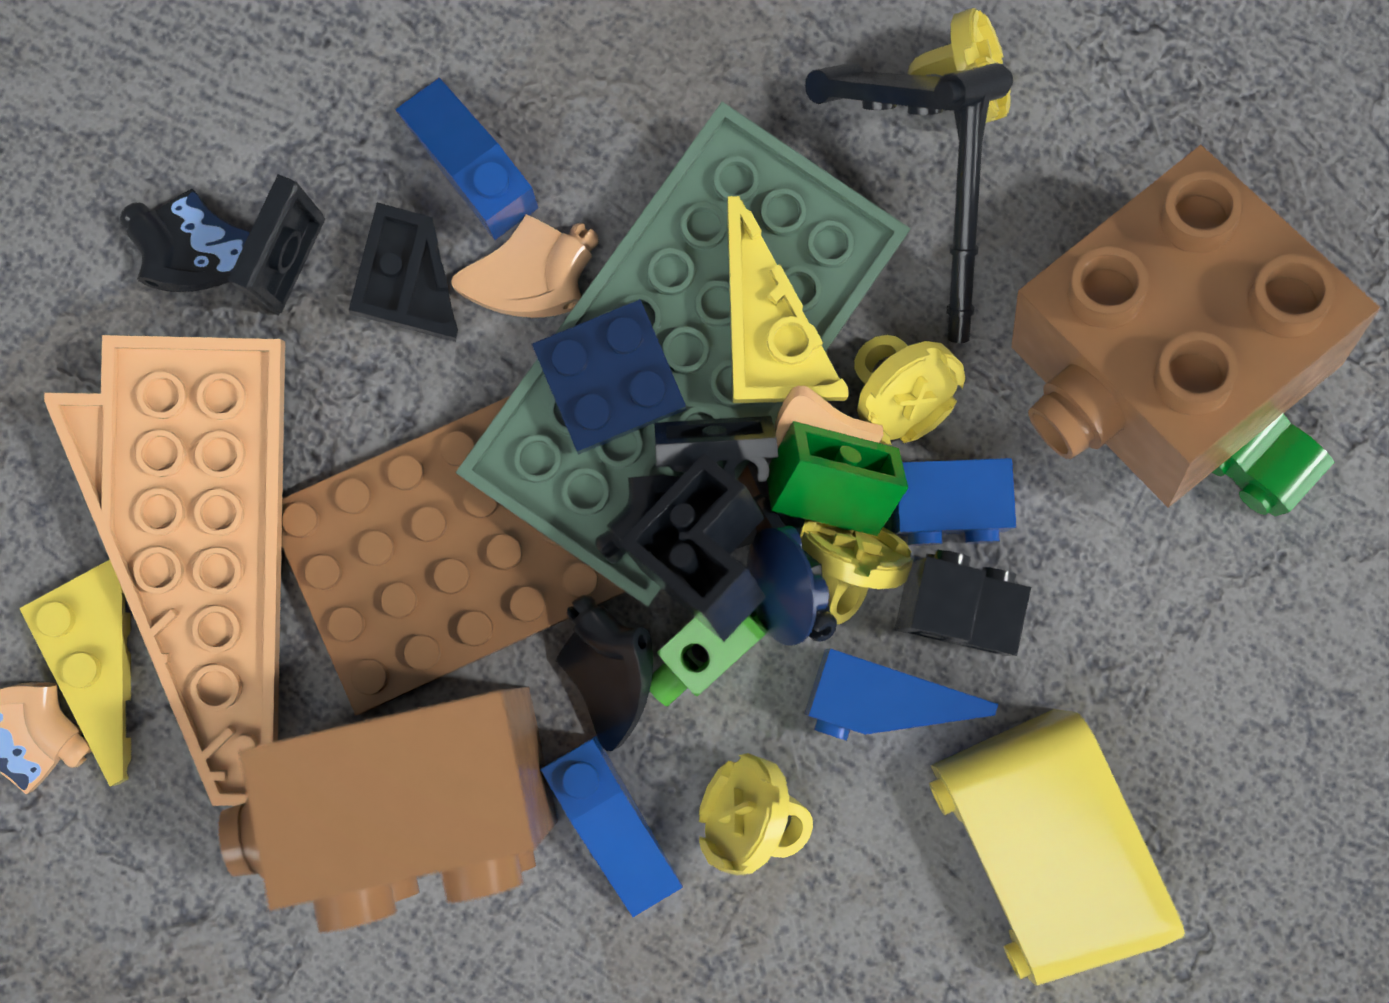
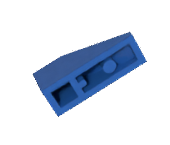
M440 77L395 109L494 240L521 222L526 214L530 215L539 208L533 189L496 140Z
M829 648L824 650L804 714L817 719L814 730L847 741L850 730L866 735L995 716L999 704Z
M597 735L541 769L571 824L632 917L683 888L681 881L619 773L600 744Z

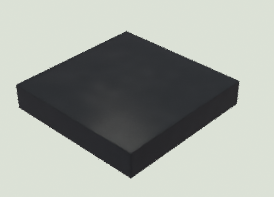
M277 174L228 278L231 284L260 308L278 316L280 313L282 314L326 220L322 212L296 181Z

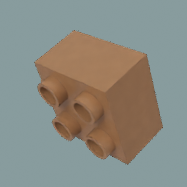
M1199 145L1018 290L1011 347L1046 382L1043 387L1044 395L1028 410L1030 421L1042 439L1056 453L1069 460L1088 449V447L1099 449L1106 444L1169 508L1340 368L1381 307L1207 149Z
M529 686L498 691L238 750L247 800L246 803L224 809L221 812L218 834L222 857L232 876L259 874L264 881L269 911L313 901L318 931L320 933L339 931L368 924L395 914L397 912L395 902L418 894L420 891L417 877L441 872L448 903L478 899L516 888L524 883L522 872L536 866L533 850L538 847L558 822L551 787L541 771L546 764Z

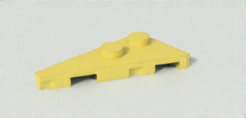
M728 196L727 222L733 403L784 402L789 392L797 386L810 388L825 401H846L848 398V387L843 378L840 379L822 347L823 341L802 311L803 305L781 265L776 264L761 236L762 230L752 212L746 209L744 203L740 200V196Z
M108 560L19 609L109 786H115L129 779L127 768L131 761V737L126 738V701L131 700V653L127 648V637L131 632V613L125 612V595L112 563Z

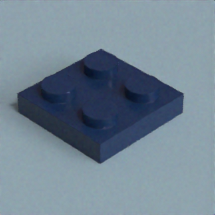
M641 299L532 343L578 455L686 410L684 399Z

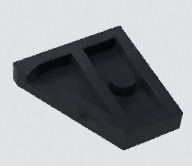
M376 203L349 306V314L456 342L458 328L453 314L447 279L440 257L432 217Z

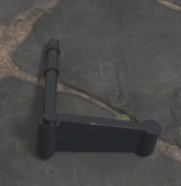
M855 62L811 71L805 81V90L808 98L816 104L844 98L861 100L862 108L866 110H888L896 108L897 105L908 106V113L913 115H933L942 113L943 110H954L959 148L953 245L950 246V254L952 255L950 304L946 307V313L949 315L947 340L954 343L970 341L971 316L974 315L975 309L972 305L975 255L978 254L976 234L982 141L989 101L1001 99L1007 95L1013 84L1011 71L1002 64L993 63L945 74L943 77L864 72L863 68Z

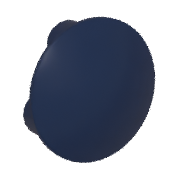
M783 526L763 529L754 537V542L750 545L747 556V569L766 596L755 608V612L759 620L769 630L768 633L776 641L787 646L797 645L805 641L811 633L817 611L827 607L829 603L828 586L821 575L813 574L809 561L802 550L800 535L794 527Z

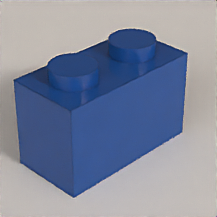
M1012 458L902 462L909 488L891 514L893 533L897 536H908V546L943 544L942 535L965 534V544L1000 542L999 533L1016 528Z

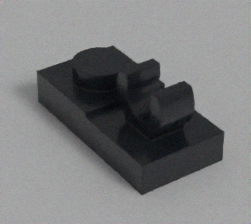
M771 416L654 423L657 467H669L674 471L686 472L704 453L715 463L722 461L723 469L734 478H736L735 468L740 462L745 460L752 461L756 464L758 480L766 481L769 475L767 458L778 457L777 435Z

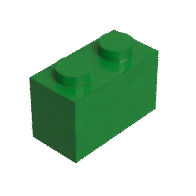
M796 421L792 422L778 447V457L772 458L767 478L771 511L878 536L909 488L899 448Z

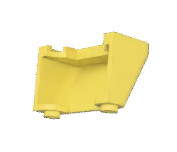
M1050 710L931 765L937 780L930 782L929 786L936 803L944 815L953 812L957 819L964 824L1011 926L1009 935L1012 942L1005 945L1004 950L1014 972L1020 980L1028 977L1034 985L1038 986L1163 947L1184 937V928L1178 912L1097 740L1080 714L1074 711Z

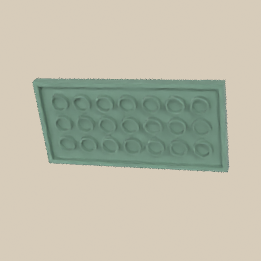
M721 102L555 334L641 299L686 404L685 411L658 422L771 416L775 426L777 415L783 402L733 403L727 222L728 196H740V200H742L746 209L752 212L762 230L761 236L776 264L781 265L801 301L804 315L808 322L815 327L823 341L822 347L825 353L904 241L911 228L724 102ZM537 358L458 468L456 474L647 607L651 605L662 589L641 571L628 553L618 563L608 562L595 546V541L600 534L608 530L606 525L627 505L629 497L628 478L650 475L681 477L685 472L674 471L669 467H657L654 424L578 455ZM749 460L742 461L736 466V479L740 477L749 464ZM717 461V464L723 468L722 461Z

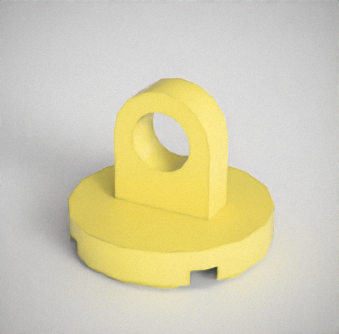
M976 8L954 14L951 21V44L925 52L916 57L909 65L907 74L922 76L937 74L944 76L945 74L988 64H1003V52L996 32L987 15L975 10ZM1010 90L1003 98L989 101L986 123L1007 117L1011 105Z
M882 335L874 337L858 350L855 357L854 369L864 384L857 407L859 419L883 425L884 436L880 441L881 444L892 445L890 440L898 438L903 443L918 440L934 430L952 412L957 403V400L953 397L957 385L963 389L966 379L962 362L942 343L924 341L908 346L896 336ZM885 357H888V358L872 373V371H873V369H874V366L878 363V361H880L881 359H883V358H885Z
M805 519L800 534L802 549L822 564V577L826 581L829 591L828 606L830 613L835 616L837 624L848 621L857 612L869 588H897L907 581L913 565V559L911 560L910 557L911 550L906 542L892 531L883 527L878 536Z
M749 753L739 755L741 759L736 763L727 761L717 770L706 788L699 810V822L706 824V838L699 836L701 851L710 865L720 871L734 875L752 874L767 863L771 856L785 858L795 854L804 847L813 829L811 814L798 800L789 795L786 778L777 764ZM789 815H791L790 825L784 831L787 823V818Z

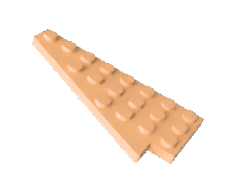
M102 335L101 394L44 393V402L212 806H236L246 803L247 800L238 750L278 742L285 341L281 339Z

